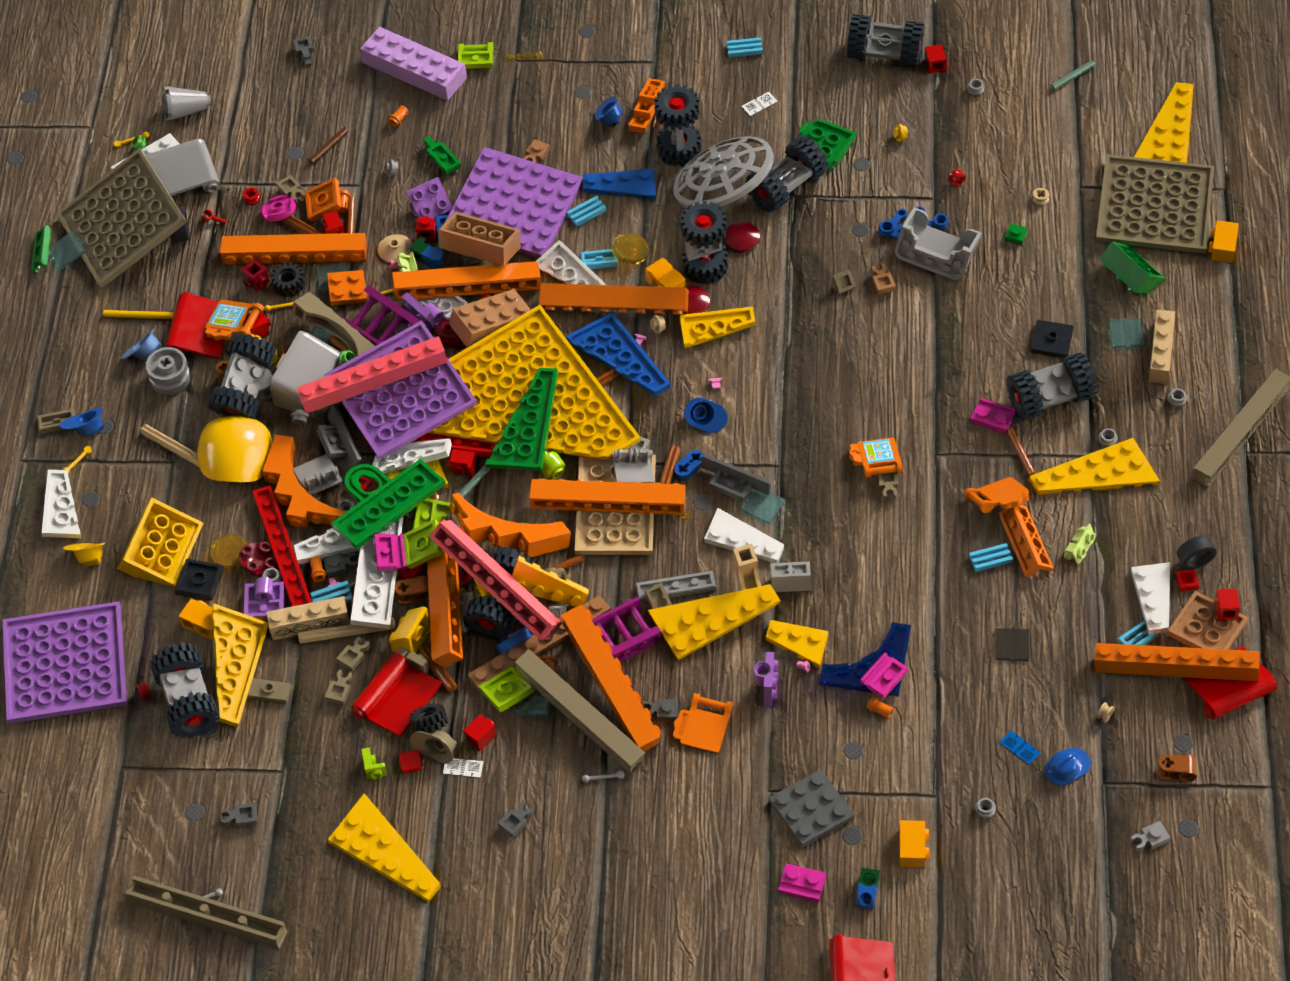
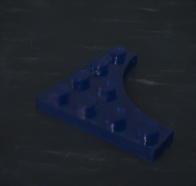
M892 622L890 630L880 648L861 658L859 662L853 664H823L819 685L874 693L866 685L860 684V679L884 653L905 665L911 625ZM902 679L888 694L889 696L899 697Z

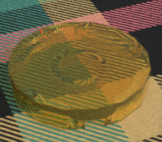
M625 232L619 234L614 239L612 250L615 257L621 262L638 264L646 259L649 248L645 239L640 235Z
M236 534L222 535L211 545L210 554L214 564L223 565L224 569L238 568L241 566L239 553L242 546L247 545V542L243 537Z

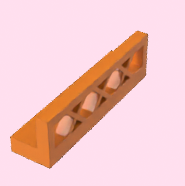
M1021 505L1019 507L1003 509L998 513L1024 575L1031 577L1039 569L1051 572L1054 567L1027 506Z

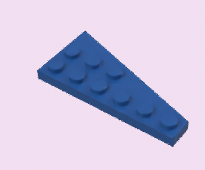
M613 312L565 336L571 345L608 368L614 369L616 373L654 396L671 388V383Z

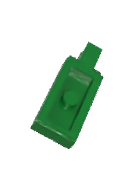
M430 136L423 139L424 146L426 147L425 151L447 176L462 167L461 162L441 141L435 142Z

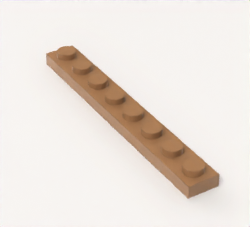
M600 595L583 604L585 610L589 609L593 618L611 610ZM562 624L552 638L540 640L536 635H532L512 649L470 672L468 678L480 692V685L511 666L515 668V661L528 649L536 656H540L568 639L569 635Z

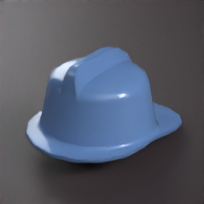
M151 329L143 339L128 349L121 359L134 355L141 360H147L149 355L162 348V344L152 334L154 329Z

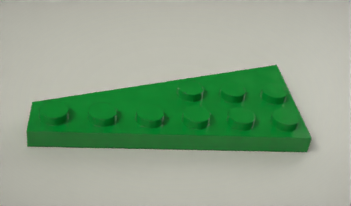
M557 368L538 369L529 385V390L520 401V406L515 410L505 427L498 445H495L490 459H487L485 463L486 468L542 471L559 374Z

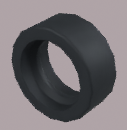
M178 207L187 223L173 233L175 242L190 240L186 210L185 207Z
M1202 535L1187 540L1177 550V557L1183 568L1187 570L1205 566L1217 554V550L1210 537Z

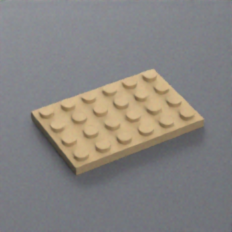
M653 455L650 459L655 483L656 455ZM579 456L578 480L616 482L613 458L611 460ZM577 511L575 555H653L654 514Z

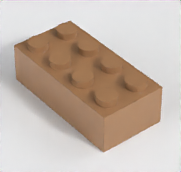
M455 212L439 229V248L505 266L520 249V230Z
M512 289L453 308L449 325L468 348L531 309L516 290Z

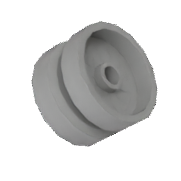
M165 347L149 355L146 361V371L150 384L156 392L163 395H174L183 391L188 386L190 371L186 358L180 350Z

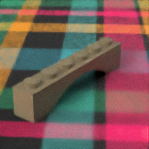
M311 292L294 301L292 315L304 325L318 327L334 334L347 345L350 351L354 352L356 357L375 347Z

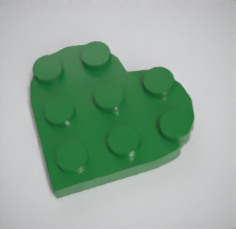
M816 119V122H805L799 131V136H809V139L815 140L814 143H818L820 145L819 148L823 149V154L827 156L826 161L829 162V169L827 171H831L842 160L857 137V133L820 119Z

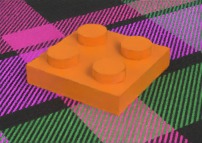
M335 177L305 191L307 218L311 222L322 218L325 213L341 208L339 181Z
M363 270L327 273L331 306L367 302V294L364 291L366 286Z

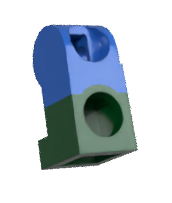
M420 236L410 247V252L414 253L416 261L434 269L441 268L444 265L442 249L428 245L425 238Z
M861 867L857 908L874 909L880 881V870Z

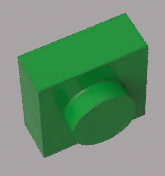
M1010 223L1005 241L1023 245L1028 227Z

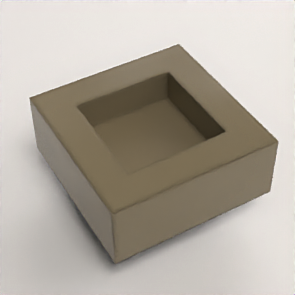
M848 269L832 276L836 291L839 294L856 287L851 271Z

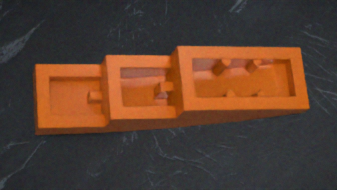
M648 78L639 94V101L633 110V117L628 124V131L641 134L646 133L655 114L654 99L657 97L658 92L662 93L665 81Z

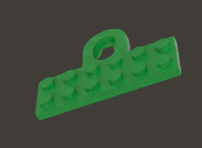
M421 459L392 479H389L381 470L373 465H357L347 472L345 487L358 504L333 521L332 528L358 550L373 539L375 534H380L446 485L445 480ZM364 476L373 479L379 485V488L374 492H365L361 489V484L358 480Z

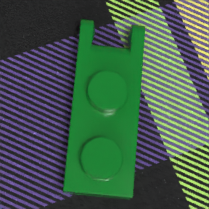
M46 225L35 233L31 266L33 273H37L40 265L44 267L48 262L51 228Z

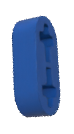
M691 451L675 465L674 474L676 479L687 481L702 468L701 456L703 453L701 451Z
M525 627L510 635L507 639L505 638L500 641L495 647L499 654H502L527 640L532 635L528 628Z

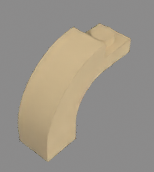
M749 544L733 549V562L740 591L761 586L758 575V559L753 545Z

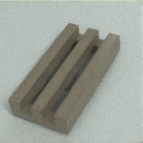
M70 409L37 416L40 434L65 430L60 428V423L67 419L65 417L75 416V410Z

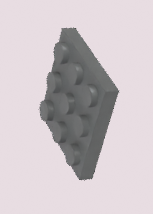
M822 769L769 797V802L802 848L850 822L855 817Z

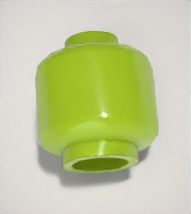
M545 451L543 469L540 472L546 479L555 480L564 473L565 463L555 451Z

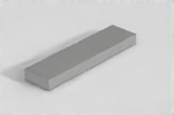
M713 571L636 583L640 603L648 602L644 590L659 583L663 584L669 598L716 591Z

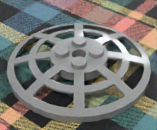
M737 137L717 143L693 157L681 169L673 185L674 196L680 205L688 208L690 204L695 206V202L698 201L699 204H703L702 198L705 192L725 187L728 194L704 201H707V204L713 202L715 207L734 202L748 194L765 179L774 163L773 150L768 142L758 137ZM744 142H753L764 146L752 148V146ZM738 146L747 149L738 153L734 151ZM729 147L727 150L720 152L717 151L719 149ZM766 151V158L762 167L754 166L755 153ZM711 154L705 161L700 162L704 157ZM749 155L747 163H741L740 157ZM699 168V172L691 177L692 170ZM747 171L756 173L753 178L740 188L733 189L732 183L740 179ZM686 174V178H685L686 182H684V183L678 188V186H679V184H680L682 178H683L684 175ZM700 177L703 180L701 186L692 183ZM722 182L716 185L708 186L709 183ZM687 186L691 190L698 192L695 200L686 199L680 193Z

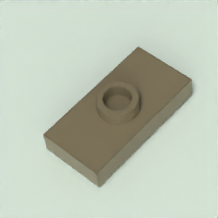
M662 583L644 590L652 609L672 605Z
M253 678L248 698L287 704L292 686L291 683Z

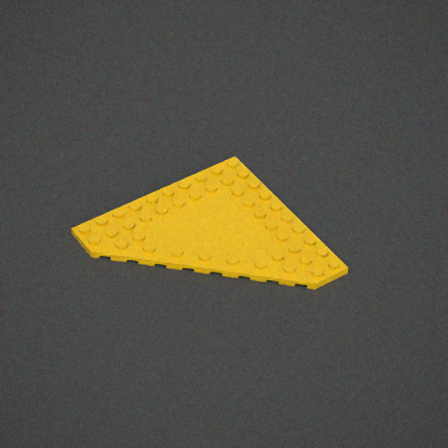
M541 305L531 309L448 359L476 399L478 405L428 432L498 444L513 413L520 406L522 397L529 390V385L538 369L557 368L559 374L546 451L611 460L612 451L618 448L627 450L641 441V437Z

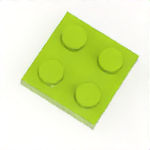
M434 519L403 534L405 560L408 568L412 569L443 554L442 548L429 537L439 524L437 520Z
M513 666L479 686L481 693L500 713L534 693L532 686L516 672Z

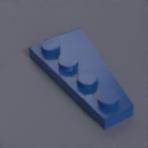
M654 169L583 174L584 193L602 195L614 193L620 197L632 195L634 198L650 197V200H656Z

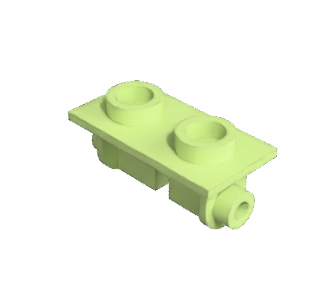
M413 252L409 255L404 253L397 254L396 260L399 267H401L400 272L418 270Z
M1090 524L1087 527L1082 526L1077 529L1072 538V542L1075 543H1069L1064 551L1065 559H1074L1076 564L1079 565L1086 556V552L1096 537Z

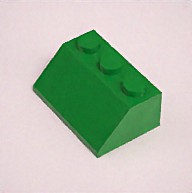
M1111 242L1099 258L1104 263L1103 267L1110 272H1114L1116 274L1115 278L1122 283L1125 282L1128 285V290L1133 294L1145 295L1166 280L1163 275L1129 245Z

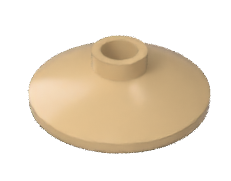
M395 234L387 236L378 245V255L387 263H390L391 259L397 262V254L404 253L409 255L411 253L410 247L413 243L404 235Z

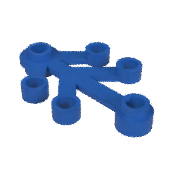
M921 206L916 207L920 210L925 211V209ZM905 209L897 210L896 215L890 221H883L879 225L878 233L882 237H893L898 240L903 224H897L899 221L907 219V211ZM937 214L934 220L928 221L927 226L944 230L948 226V217L945 214Z

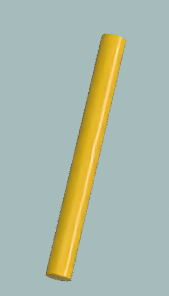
M103 311V317L172 319L174 312Z

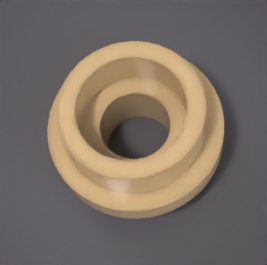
M654 315L652 320H650V327L657 334L665 330L666 323L663 316Z

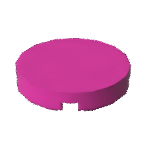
M287 195L271 198L266 206L265 204L262 206L261 214L266 221H280L295 211L296 204L292 197L289 198Z

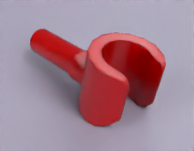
M209 209L203 212L208 217H201V221L205 223L213 220L225 225L227 222L214 216L213 212Z

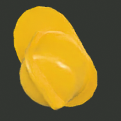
M105 543L72 544L63 547V549L73 551L79 563L85 566H94L100 564L103 555L102 545Z

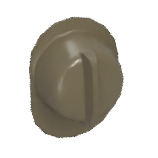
M419 731L413 733L410 737L411 745L419 753L443 764L452 762V752L457 742L446 732L436 731L429 734Z

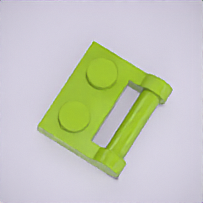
M493 42L481 45L458 44V61L464 63L466 69L493 68Z

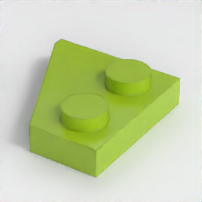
M427 498L416 506L413 529L434 519L438 522L445 519L451 512L450 503Z

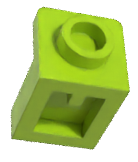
M370 747L362 749L367 780H376L387 776L385 763H376L375 754L371 755Z

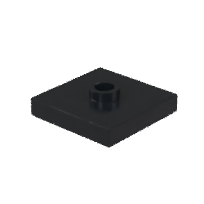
M1037 320L1031 353L1061 358L1067 357L1069 355L1074 325Z
M186 559L174 590L175 594L213 601L224 566Z

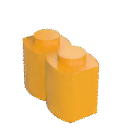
M664 258L659 259L645 269V279L650 285L655 287H686L685 278Z

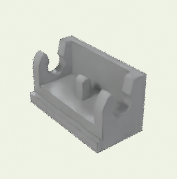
M810 562L770 563L771 586L775 592L811 591Z

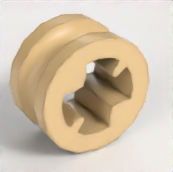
M1037 188L1033 191V202L1036 205L1042 206L1048 203L1049 191L1047 189Z
M1104 702L1096 718H1102L1103 722L1107 723L1114 711V707H1109L1108 703Z

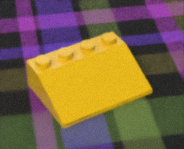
M151 498L141 514L117 569L135 578L175 587L203 522Z

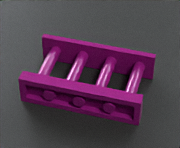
M369 285L364 289L369 295L367 297L368 300L352 322L343 317L351 327L375 345L387 340L400 322L403 323L405 320L408 322L407 326L409 328L421 321ZM377 302L380 303L381 310L364 331L359 328V323L371 307L377 304ZM391 311L395 313V318L378 340L372 337L371 334L385 315Z
M639 597L629 599L624 604L592 620L595 626L598 625L603 634L601 637L604 642L610 644L612 648L611 654L614 659L618 658L620 662L662 642L661 631L658 626L649 628L638 611L641 610ZM631 615L642 633L632 637L621 619ZM613 623L625 640V642L617 646L613 644L604 630L605 627Z

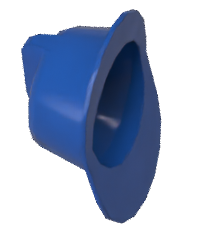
M613 96L606 99L595 112L596 120H599L606 126H610L614 122L619 124L618 119L623 113L616 97Z
M700 397L689 401L684 411L685 419L690 425L712 433L723 429L728 419L727 412L723 406Z
M93 408L85 413L69 417L60 423V428L65 430L74 429L82 436L93 435L104 428L100 417L103 410L102 408Z
M1068 748L1057 752L1047 761L1045 775L1054 784L1066 785L1089 771L1091 760L1083 750Z

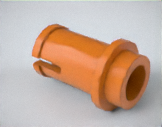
M401 105L394 114L389 116L388 123L392 127L399 126L403 118L409 113L408 109Z
M344 189L340 190L341 208L339 213L347 212L348 199L351 197L349 191Z
M314 556L309 561L312 570L311 578L315 582H321L325 579L326 571L323 570L321 557Z
M871 697L867 704L869 712L874 711L887 719L890 718L894 710L893 707L879 701L877 697Z

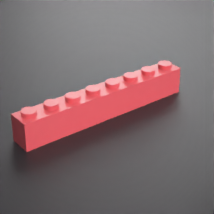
M438 336L296 388L307 414L448 363Z
M451 520L439 522L429 537L540 640L552 638L562 622Z

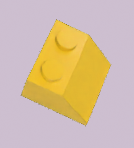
M426 607L408 610L405 617H401L397 630L392 632L389 639L393 652H397L400 647L406 649L409 653L411 651L415 654L418 652L430 632V620Z

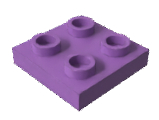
M438 177L405 192L411 211L417 218L423 216L436 218V216L450 212L453 208Z
M406 292L402 296L406 302L404 306L413 316L422 320L429 331L432 329L436 332L437 328L440 327L439 323L444 318V313L432 303L423 306Z
M260 577L253 584H245L244 614L260 620H268V611L283 609L285 599L284 582H273L270 578Z
M766 652V661L758 662L754 666V681L759 686H764V707H772V701L777 699L778 660H774V652Z

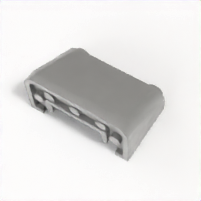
M194 139L145 155L171 196L200 186L208 193L221 190L209 151L202 139Z
M914 207L901 228L895 247V255L900 260L952 280L961 279L982 233L973 229H967L959 238L927 226L929 221L928 214Z
M299 331L271 379L270 390L274 405L294 412L297 409L304 410L296 387L324 378V374L341 366L339 362V354L341 352L313 335ZM321 409L315 410L307 414H309L310 417L315 418L317 412H320Z

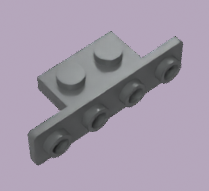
M332 404L327 414L331 425H318L316 431L328 459L346 458L351 469L360 464L361 456L355 447L354 440L350 436L348 426L342 418L341 411H339L337 404Z
M706 454L701 456V467L715 473L709 483L710 489L744 502L751 489L766 495L771 493V481L765 477L752 474L747 470L735 467Z

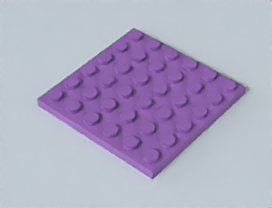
M484 147L446 221L455 212L519 229L520 249L517 252L540 258L552 247L567 216V211L570 210L583 183V177Z
M421 320L324 375L325 377L427 341L432 339L433 336ZM448 358V363L341 401L379 460L478 405L476 399Z
M120 602L3 619L6 718L8 724L127 705Z

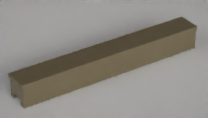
M1277 368L1272 372L1195 465L1192 480H1196L1206 487L1213 483L1289 390L1290 376L1282 373Z
M530 649L515 661V670L625 770L631 773L633 768L644 760L645 752Z
M133 876V882L129 890L125 892L129 903L279 950L288 933L282 921L141 877Z

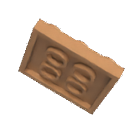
M1195 591L1169 628L1167 635L1191 648L1229 650L1247 624L1249 617L1239 613L1237 620L1217 621L1214 600Z

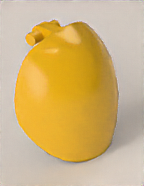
M226 416L214 419L205 426L198 443L197 460L201 472L207 478L216 481L252 482L264 476L263 468L272 445L270 432L264 424L248 417Z

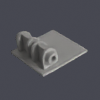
M618 448L612 451L616 481L625 483H654L650 459L653 456L652 450L646 448L639 449L638 451L635 448L632 451L631 448L629 450Z
M327 454L293 468L302 487L311 496L343 482L337 466L333 465L331 459H328Z

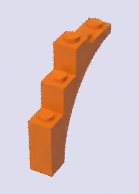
M275 434L263 468L265 482L277 484L274 492L277 503L284 506L289 505L286 513L289 525L297 528H307L309 522H313L315 524L332 526V522L346 513V511L319 502L306 492L293 472V459L296 450L294 438Z
M460 493L452 494L450 511L457 517L461 525L460 529L475 543L489 540L490 544L495 548L499 546L503 549L504 547H509V549L519 547L520 551H523L529 557L569 548L571 532L562 521L548 524H525L506 521L478 510L467 502Z

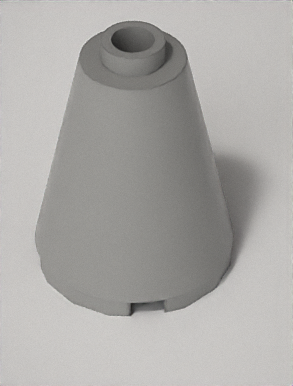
M170 86L162 87V90H165V94H162L163 113H167L168 118H165L166 121H172L206 110L208 105H211L210 95H207L204 91Z

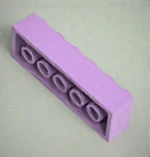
M378 27L360 48L362 63L447 101L467 79L464 63L382 27Z

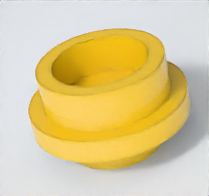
M897 124L896 128L893 129V136L898 142H902V140L907 138V127L902 124Z

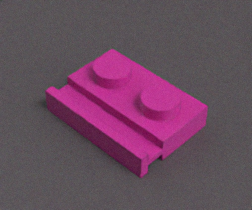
M980 397L970 422L1006 434L1016 414V409Z
M375 534L377 571L406 570L403 534L395 536L394 534Z
M884 653L860 679V684L866 685L869 690L884 699L908 673V667L893 657L890 658L887 656V653Z
M786 863L778 893L819 903L826 873Z

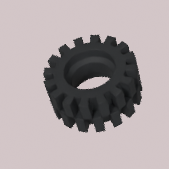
M289 262V265L283 263L284 266L279 264L277 266L278 269L274 268L271 273L274 291L277 294L280 293L283 297L284 294L290 297V294L295 296V292L300 293L305 285L302 268L298 267L297 264L293 266L291 262ZM287 277L295 278L290 282H282Z
M431 703V705L426 704L425 707L420 706L418 710H413L409 716L414 732L434 733L448 724L445 708L440 703L436 705L435 703Z

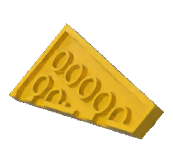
M1175 83L1134 157L1187 163L1194 84Z
M1134 438L1031 475L1029 478L1038 495L1056 494L1067 490L1081 492V489H1091L1094 491L1119 489L1130 485L1142 487L1143 484H1152V486L1160 484V480Z
M769 584L648 610V613L679 661L781 602Z
M213 603L212 623L218 721L238 727L269 624L268 622Z
M365 793L328 838L329 844L428 903L441 887L438 880Z

